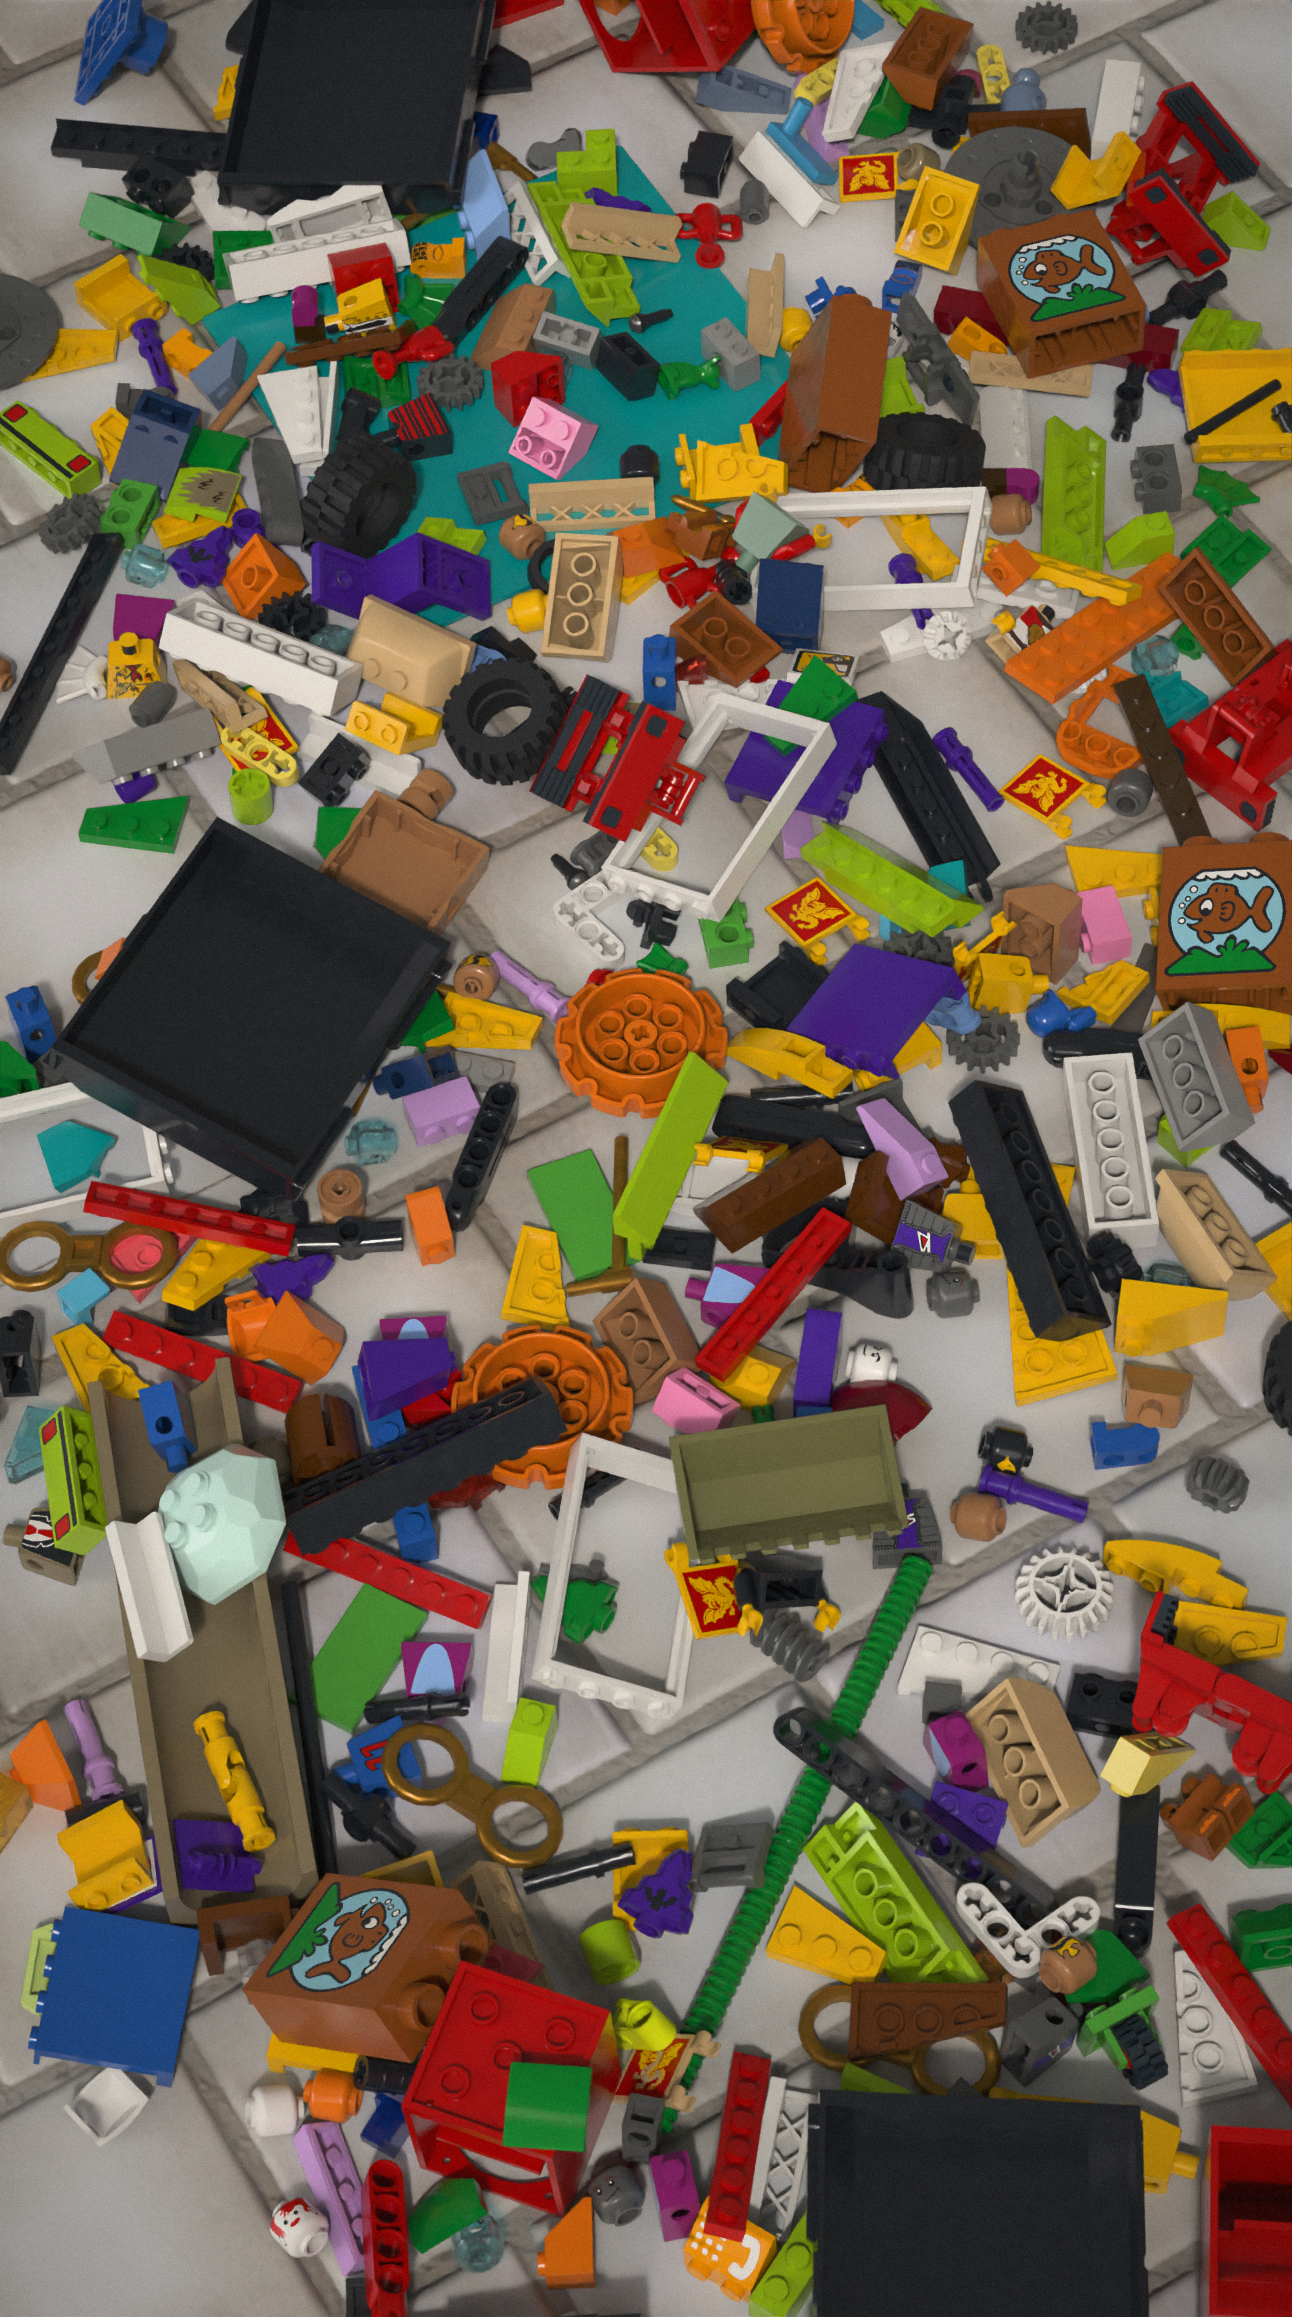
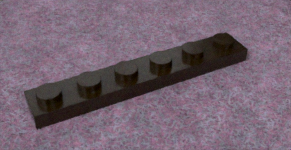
M1143 673L1114 684V691L1178 845L1183 846L1185 840L1195 836L1212 837L1145 674Z

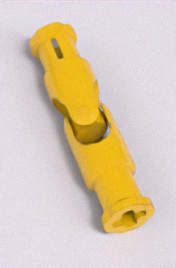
M211 1711L201 1715L194 1721V1731L202 1738L205 1746L203 1753L218 1783L234 1825L240 1828L245 1851L257 1852L269 1847L275 1841V1833L266 1824L263 1817L265 1809L246 1770L234 1738L228 1735L225 1728L224 1714L220 1711Z

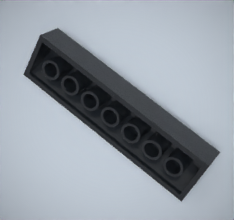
M974 1080L952 1098L948 1104L953 1115V1122L958 1128L964 1144V1151L974 1171L975 1181L979 1185L984 1198L985 1208L990 1214L996 1230V1238L1001 1244L1007 1260V1267L1012 1273L1016 1284L1018 1297L1023 1303L1028 1316L1030 1329L1034 1333L1035 1338L1061 1342L1108 1328L1112 1325L1023 1090Z
M535 1374L282 1493L285 1518L302 1556L308 1553L311 1555L318 1554L326 1550L330 1546L329 1543L342 1537L344 1539L352 1538L361 1533L363 1527L373 1522H386L392 1519L397 1511L407 1506L411 1508L420 1506L428 1501L429 1496L441 1490L448 1492L456 1489L462 1484L464 1479L473 1475L483 1476L488 1474L495 1468L496 1464L507 1459L509 1461L517 1460L528 1453V1449L536 1445L551 1444L561 1437L560 1434L568 1430L551 1392L539 1375Z

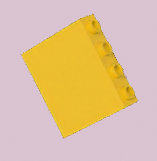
M1292 348L1185 351L1178 367L1188 432L1273 379H1278L1282 386L1276 393L1208 435H1198L1196 442L1191 444L1193 462L1292 460V433H1283L1278 423L1271 419L1273 415L1271 409L1284 401L1292 405Z

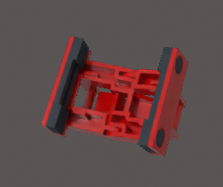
M1191 81L1164 90L1156 103L1159 107L1158 112L1145 134L1141 135L1135 142L1141 153L1123 188L1127 192L1126 199L1114 206V212L1110 214L1112 219L1107 225L1106 231L1110 236L1117 238L1132 256L1131 261L1136 266L1168 255L1179 269L1189 268L1198 277L1229 262L1231 249L1200 217L1217 181L1219 180L1225 186L1229 185L1230 182L1235 183V180L1238 182L1240 179L1245 180V178L1248 179L1250 176L1254 177L1260 162L1197 85ZM1183 134L1197 152L1176 162L1169 163L1168 160ZM1175 178H1181L1179 184L1174 181ZM1156 230L1161 234L1160 238L1143 248H1140L1135 242L1149 241Z

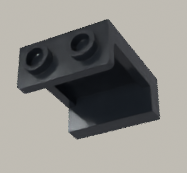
M784 940L779 944V955L745 983L734 978L726 985L727 1006L754 1028L786 1031L787 1027L827 979L829 973L822 966H816L811 962L800 948L793 947Z

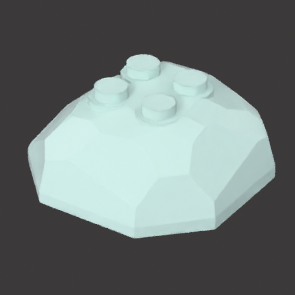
M230 1444L180 1471L167 1484L159 1502L158 1512L161 1513L165 1526L164 1537L170 1546L180 1588L214 1605L267 1571L286 1525L276 1461L240 1444Z

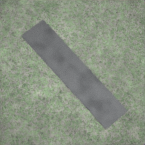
M1144 943L1135 966L1149 972L1150 982L1111 1025L1110 1030L1141 1033L1156 996L1158 946L1153 947L1152 944Z

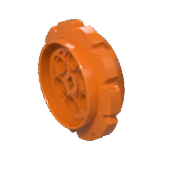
M751 0V8L758 34L778 64L786 63L788 72L802 75L810 74L839 56L838 49L846 41L852 27L855 0Z
M640 968L621 970L607 974L605 976L606 982L600 986L593 983L587 984L567 1003L568 1017L559 1018L556 1025L554 1039L555 1054L558 1059H561L559 1067L564 1082L576 1096L590 1095L593 1108L617 1117H626L629 1112L640 1113L642 1119L659 1117L689 1051L696 1053L715 1071L725 1066L728 1054L727 1029L721 1027L723 1025L722 1011L716 1001L706 990L692 991L690 979L665 970H656L655 974L642 973Z
M540 1325L520 1327L503 1333V1342L500 1345L495 1346L485 1343L470 1356L463 1365L465 1381L454 1384L451 1397V1414L535 1374L539 1376L544 1374L551 1375L540 1378L551 1392L568 1431L560 1434L561 1437L551 1444H539L528 1449V1453L517 1460L509 1461L507 1459L495 1465V1468L491 1471L492 1478L517 1488L528 1489L531 1483L535 1481L542 1482L546 1490L563 1488L570 1448L582 1433L623 1445V1437L620 1432L629 1431L633 1423V1391L631 1387H624L627 1384V1371L620 1359L607 1346L598 1349L593 1348V1338L591 1335L566 1326L558 1325L550 1333L543 1332ZM574 1390L580 1391L579 1393H576V1394H570V1393H569L570 1391H574ZM570 1421H576V1422H578V1423L573 1424V1425L566 1424L567 1422H570Z

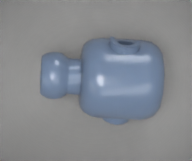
M1022 68L1014 74L1013 84L1007 87L1001 96L999 112L1046 109L1047 99L1044 92L1039 88L1040 77L1035 70Z

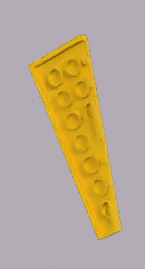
M1006 1260L1016 1406L1027 1405L1117 1380L1118 1373L1102 1330L1061 1342L1035 1338L1034 1333L1030 1329L1029 1319L1023 1303L1018 1297V1290L1012 1273L1007 1267Z

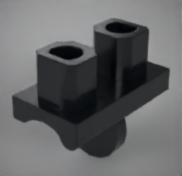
M640 898L639 900L630 901L627 905L626 914L633 920V925L635 927H642L643 923H645L640 947L649 950L653 942L670 947L675 938L677 926L661 920L662 917L677 921L681 910L673 911L663 904L653 901L648 903Z

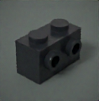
M699 130L695 142L691 141L689 144L688 160L682 163L680 169V179L684 180V193L719 198L734 158L733 136Z
M622 332L601 337L595 368L628 401L654 395L660 364L629 333Z
M337 733L298 784L307 794L324 807H333L334 805L337 807L347 797V789L354 780L359 781L368 770L367 764L370 760L362 750L340 733Z
M1075 1673L1066 1716L1073 1731L1117 1740L1121 1736L1141 1734L1132 1725V1706L1138 1683L1128 1680L1119 1682L1104 1679V1677L1095 1673Z

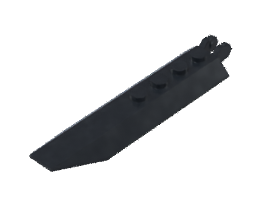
M883 691L857 699L856 702L884 710L886 722L889 724V732L886 740L883 743L880 742L876 750L873 765L929 868L963 860L966 864L968 886L976 884L984 902L992 901L994 899L986 879L1000 866V861L922 721ZM968 888V895L971 899L974 900L973 895L971 894Z

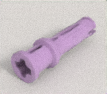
M501 950L495 951L489 957L499 968V975L518 991L526 995L533 1008L536 1010L541 1009L547 1013L554 1024L557 1025L559 1018L568 1017L567 1003L570 1001V997L564 998L555 991V986L550 982H541L536 979L532 974L508 958Z
M79 1699L71 1701L65 1706L64 1711L83 1758L84 1764L81 1771L84 1779L88 1780L93 1791L91 1795L92 1802L99 1801L100 1798L114 1797L119 1793L125 1794L123 1786L117 1783L115 1778L113 1759L105 1755L100 1738L89 1713L87 1702L83 1699L80 1702Z

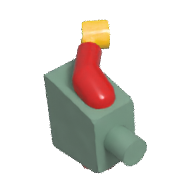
M766 483L758 484L757 492L754 491L749 498L736 508L732 538L745 548L735 564L751 574L760 561V558L789 561L814 549L815 546L827 548L832 543L831 533L823 537L820 536L825 533V526L823 524H817L814 527L813 535L808 534L810 530L776 504L778 500L776 488H772L768 492Z

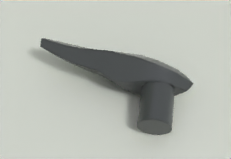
M595 1559L590 1562L589 1567L570 1565L568 1581L571 1582L584 1578L595 1583L601 1579L606 1580L609 1577L603 1573V1562ZM541 1563L539 1569L549 1575L550 1565Z

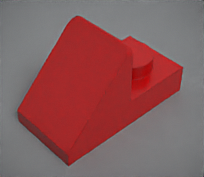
M457 1367L454 1373H450L447 1387L400 1409L406 1428H413L415 1423L429 1425L451 1414V1408L447 1404H451L454 1384L456 1382H463L462 1372Z

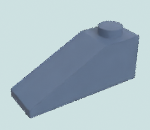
M725 64L720 71H706L698 78L696 102L720 111L786 115L789 112L791 87Z

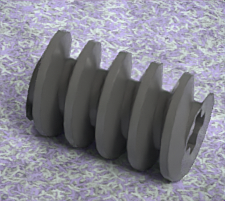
M778 1608L765 1609L761 1613L763 1623L758 1635L755 1636L753 1628L749 1632L750 1644L756 1648L761 1647L763 1654L772 1656V1661L777 1665H783V1669L789 1674L794 1673L795 1679L799 1682H806L812 1679L827 1660L830 1653L829 1649H825L821 1653L819 1652L822 1645V1640L819 1638L814 1639L810 1644L807 1643L811 1636V1632L807 1629L797 1635L800 1623L796 1620L786 1626L789 1615L786 1612L781 1613L775 1618L774 1616Z

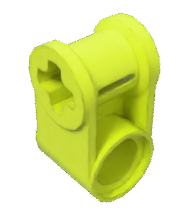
M625 1998L617 2000L615 2004L617 2010L612 2018L617 2048L657 2052L671 2044L677 2032L676 2025L651 2001H636Z

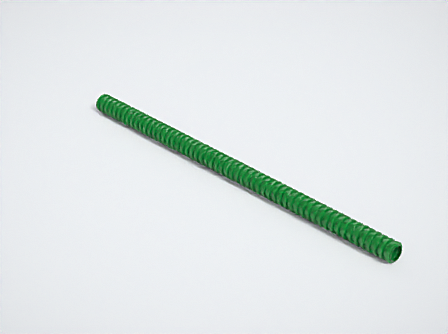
M906 1556L903 1558L902 1566L898 1569V1575L894 1577L889 1593L884 1598L885 1603L881 1605L880 1612L876 1615V1621L871 1626L872 1631L867 1634V1640L862 1645L863 1650L858 1653V1659L854 1662L853 1669L849 1672V1678L845 1681L844 1688L840 1691V1697L835 1702L836 1707L831 1710V1716L826 1721L853 1743V1738L857 1736L858 1729L863 1724L862 1719L866 1717L867 1709L871 1707V1700L875 1698L876 1690L881 1685L880 1681L885 1677V1671L889 1668V1662L893 1660L894 1652L898 1649V1643L901 1642L903 1633L907 1630V1624L911 1621V1615L916 1611V1605L920 1602V1596L925 1591L924 1587L928 1585L929 1578L933 1574L932 1566L920 1557ZM820 1741L821 1753L830 1758L831 1751L829 1746ZM809 1765L805 1766L804 1774L800 1776L799 1784L794 1789L795 1794L790 1797V1804L785 1808L786 1814L781 1816V1824L777 1825L776 1833L773 1835L764 1866L765 1883L762 1888H747L748 1893L743 1896V1904H740L738 1907L739 1914L734 1916V1924H731L728 1928L729 1934L725 1935L723 1939L724 1944L719 1947V1954L714 1958L715 1965L710 1966V1975L705 1977V1985L700 1987V1995L694 2000L696 2006L690 2008V2016L684 2021L686 2027L681 2028L680 2034L696 2035L699 2031H708L712 2035L711 2039H714L717 2035L716 2028L722 2025L721 2018L726 2016V2008L731 2006L732 2003L731 1997L736 1995V1987L740 1986L742 1982L741 1977L746 1974V1967L751 1963L750 1956L755 1954V1946L760 1944V1936L765 1933V1926L769 1924L770 1916L775 1912L774 1906L779 1903V1896L783 1894L784 1886L788 1884L789 1876L794 1871L793 1866L797 1864L798 1856L802 1854L803 1846L808 1841L807 1836L812 1833V1826L817 1822L816 1816L820 1815L822 1811L821 1806L825 1805L826 1797L831 1792L830 1787L833 1784ZM693 2053L679 2083L686 2091L692 2089V2081L698 2076L696 2070L701 2069L703 2065L702 2060L706 2058L705 2056ZM665 2107L662 2134L672 2132L673 2125L671 2123L677 2121L678 2114L676 2112L680 2111Z

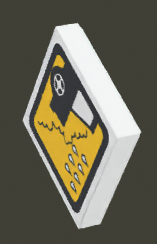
M796 648L787 672V682L795 684L814 655H816L852 687L859 666L860 655Z

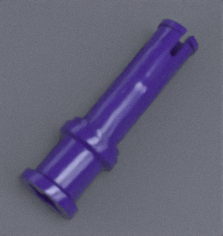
M150 318L138 320L132 326L131 331L133 337L139 342L138 351L140 355L148 362L156 387H166L176 395L178 390L163 354L162 344L164 341L157 334L159 329L157 322Z
M901 553L890 560L888 569L890 574L896 578L895 584L923 583L921 573L915 570L916 562L912 555ZM931 608L911 609L917 627L924 630L926 626L925 620L928 619L929 621L934 616Z
M948 727L939 731L932 741L938 752L946 759L947 767L961 775L988 812L998 810L1005 802L1004 797L1000 795L987 776L973 761L971 749L968 746H963L957 738L958 733L954 728Z
M990 1464L986 1465L978 1488L979 1494L987 1493L1005 1499L1009 1505H1017L1019 1502L1071 1519L1080 1524L1084 1522V1517H1086L1090 1503L1026 1482L1021 1474L1016 1473L1013 1476L994 1470L993 1465Z

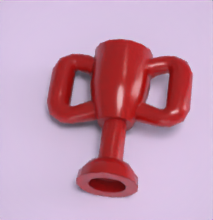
M712 203L697 205L693 209L692 214L677 213L674 215L678 216L682 223L676 238H697L703 243L696 249L695 260L699 266L706 269L716 268L724 261V251L719 244L715 243L717 239L734 241L740 239L743 235L741 218L734 214L721 215L719 208ZM683 222L692 224L693 229L684 230ZM730 223L731 231L723 230L722 225Z
M428 325L411 334L401 344V348L389 352L386 350L376 351L373 354L372 363L375 371L381 378L390 379L396 374L398 364L404 361H438L450 355L454 351L455 346L451 341L444 340L441 331L437 327Z
M727 546L722 551L721 560L734 559L737 561L740 555L732 546ZM684 556L685 562L665 567L658 571L659 580L666 585L670 599L680 609L688 606L691 610L698 604L696 601L707 591L712 593L716 590L722 595L717 584L714 583V567L716 564L708 569L705 567L698 568L692 558ZM685 567H688L689 570H686L675 577H671V575H673L674 573L680 571Z

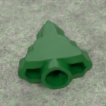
M538 1574L531 1583L532 1589L542 1603H544L549 1576L547 1574ZM584 1578L571 1582L568 1581L561 1619L564 1635L579 1645L584 1643L593 1631L604 1634L611 1626L617 1609L611 1604L618 1591V1586L602 1579L595 1583Z

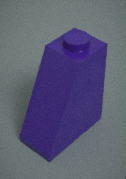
M807 1308L793 1395V1417L795 1418L798 1407L831 1408L832 1396L835 1391L842 1355V1313Z
M447 1337L362 1342L357 1362L368 1421H376L447 1387L450 1373H454L456 1370L454 1351H449Z

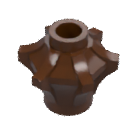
M936 1138L929 1139L928 1141L934 1145L949 1176L940 1183L941 1187L947 1189L953 1181L959 1183L965 1180L970 1172V1166L967 1164V1155L963 1148L964 1144H958L955 1140L946 1143Z

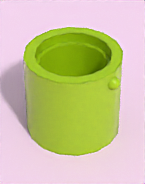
M245 768L232 775L228 782L232 813L235 819L246 825H258L268 820L274 811L270 780L267 774L259 769Z
M612 1919L597 1923L587 1928L578 1938L594 1983L597 1985L606 1986L621 1982L631 1977L640 1968L639 1958L625 1923L621 1920Z

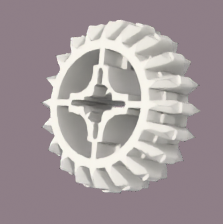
M1059 1546L1056 1554H1051L1045 1548L1042 1552V1559L1033 1555L1030 1559V1565H1023L1020 1577L1016 1579L1015 1588L1017 1592H1015V1602L1019 1605L1018 1612L1020 1617H1026L1028 1628L1038 1625L1037 1632L1039 1636L1048 1631L1051 1632L1053 1641L1059 1635H1065L1067 1641L1070 1642L1073 1639V1634L1077 1633L1084 1640L1087 1636V1629L1096 1633L1100 1622L1106 1623L1109 1611L1113 1608L1114 1599H1112V1596L1114 1595L1113 1583H1110L1111 1575L1109 1571H1102L1103 1564L1101 1560L1091 1562L1089 1551L1083 1556H1079L1075 1546L1070 1553H1064L1062 1547ZM1076 1578H1078L1079 1580L1083 1581L1085 1584L1080 1583L1079 1581L1076 1580ZM1068 1585V1595H1065L1063 1602H1061V1593L1065 1592V1587ZM1043 1603L1050 1605L1054 1610L1046 1607Z

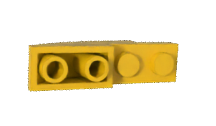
M926 514L880 516L900 551L914 557L916 562L915 570L919 571L921 575L926 573L935 581L952 574L955 564L960 565V559L930 529V520Z
M1195 1004L1214 1013L1223 1039L1226 1030L1259 1026L1264 1049H1290L1291 1015L1239 1005ZM1176 1010L1152 1011V1028Z
M769 1028L743 1029L728 1042V1056L775 1080L780 1079L785 1074L832 1099L853 1081V1070L825 1056L826 1046L794 1033Z
M1114 1540L1107 1541L1104 1546L1103 1565L1107 1566L1112 1573L1118 1576H1127L1139 1582L1143 1588L1150 1592H1157L1158 1590L1169 1594L1173 1586H1176L1185 1595L1194 1598L1198 1597L1212 1604V1606L1243 1611L1246 1608L1249 1589L1221 1575L1223 1561L1186 1547L1157 1541Z

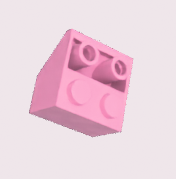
M533 397L508 453L550 477L560 480L586 455L598 425L551 399Z

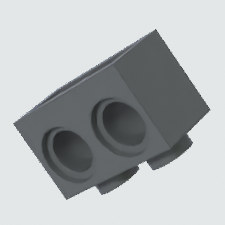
M1174 444L1137 447L1136 460H1131L1130 470L1132 479L1137 478L1138 483H1135L1134 486L1136 502H1141L1143 514L1180 511L1182 486Z

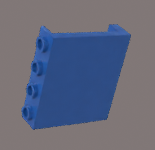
M65 1906L62 1920L55 1919L51 1942L57 1943L55 1955L47 1954L43 1977L50 1978L47 1991L40 1990L35 2013L42 2014L40 2025H32L28 2049L34 2050L33 2064L39 2065L41 2056L157 2076L156 2085L171 2088L200 1943L199 1930Z

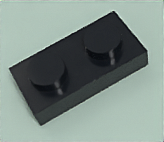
M662 1228L652 1250L647 1249L643 1263L712 1271L717 1237L712 1234Z

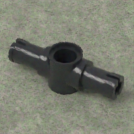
M1217 269L1200 282L1194 281L1189 284L1187 281L1181 280L1175 283L1170 288L1165 303L1149 312L1150 319L1147 323L1163 326L1172 319L1178 320L1183 316L1188 320L1197 318L1202 309L1206 307L1208 297L1228 286L1226 275L1223 271Z
M1136 363L1128 365L1125 382L1121 383L1116 389L1115 423L1111 436L1118 442L1121 434H1123L1122 442L1130 440L1133 423L1142 416L1144 387L1142 385L1147 370L1140 363L1137 371H1135Z
M331 1772L321 1782L317 1790L342 1810L343 1826L353 1839L359 1842H367L370 1839L374 1844L379 1842L398 1860L410 1857L413 1854L417 1844L393 1825L394 1820L391 1819V1807L383 1797L376 1793H368L365 1796L360 1791L358 1793L354 1792L334 1772Z

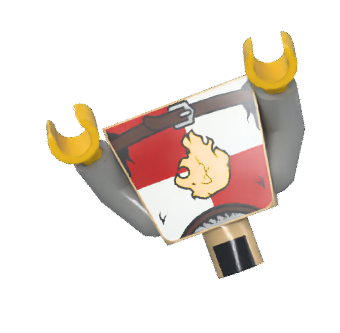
M1041 604L1038 608L1029 605L1023 609L1019 606H1012L997 610L994 614V619L991 620L997 628L984 641L1006 664V661L1055 628L1051 624L1055 617V611L1045 604Z

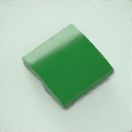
M213 231L215 289H231L223 253L272 244L273 236L271 231Z
M344 356L341 365L344 396L352 386L379 399V408L393 407L410 401L406 361L398 364L396 374L392 378L383 379L375 371L372 359Z
M1221 514L1182 551L1180 557L1184 560L1194 548L1199 547L1228 586L1233 588L1271 552L1272 548L1253 531L1247 529L1243 533Z
M512 2061L506 2099L503 2146L585 2152L593 2067Z

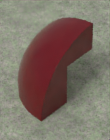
M887 1380L852 1382L835 1390L832 1396L833 1412L886 1404L894 1446L903 1435L915 1429L933 1409L914 1391Z

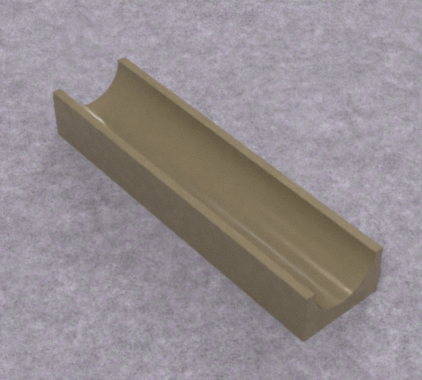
M229 1357L215 1359V1367L211 1376L199 1387L184 1394L191 1404L198 1447L197 1452L187 1455L189 1466L230 1444H240L246 1447ZM101 1380L87 1383L108 1525L114 1520L137 1524L152 1512H158L160 1498L167 1484L178 1473L168 1472L166 1461H163L152 1448L141 1402L124 1399L112 1394L103 1386ZM115 1570L163 1896L171 1925L199 1930L196 1909L287 1894L291 1908L298 1907L300 1910L319 1884L320 1876L268 1572L266 1571L216 1605L208 1603L181 1589L194 1641L167 1662L139 1659L137 1657ZM211 1711H220L224 1714L225 1728L228 1735L234 1738L244 1760L246 1770L265 1809L263 1817L267 1826L272 1828L275 1833V1841L269 1847L257 1852H249V1855H254L255 1859H260L261 1861L260 1873L253 1876L254 1893L183 1889L173 1820L233 1823L219 1790L218 1783L203 1753L205 1746L202 1738L195 1733L193 1726L194 1721L198 1717Z

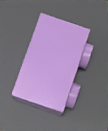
M466 1076L402 1097L404 1116L418 1147L436 1144L445 1138L460 1133H469L480 1109V1105Z

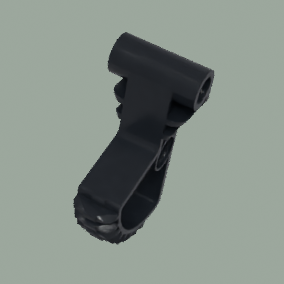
M835 1195L831 1202H825L822 1199L762 1236L761 1256L765 1268L771 1269L784 1254L779 1251L788 1242L800 1235L822 1207L844 1219L849 1196L844 1202H839ZM851 1224L852 1232L808 1284L844 1294L879 1315L894 1319L909 1316L913 1312L915 1305L907 1257L899 1251H889L879 1257L876 1252L865 1253L864 1250H854L857 1227Z

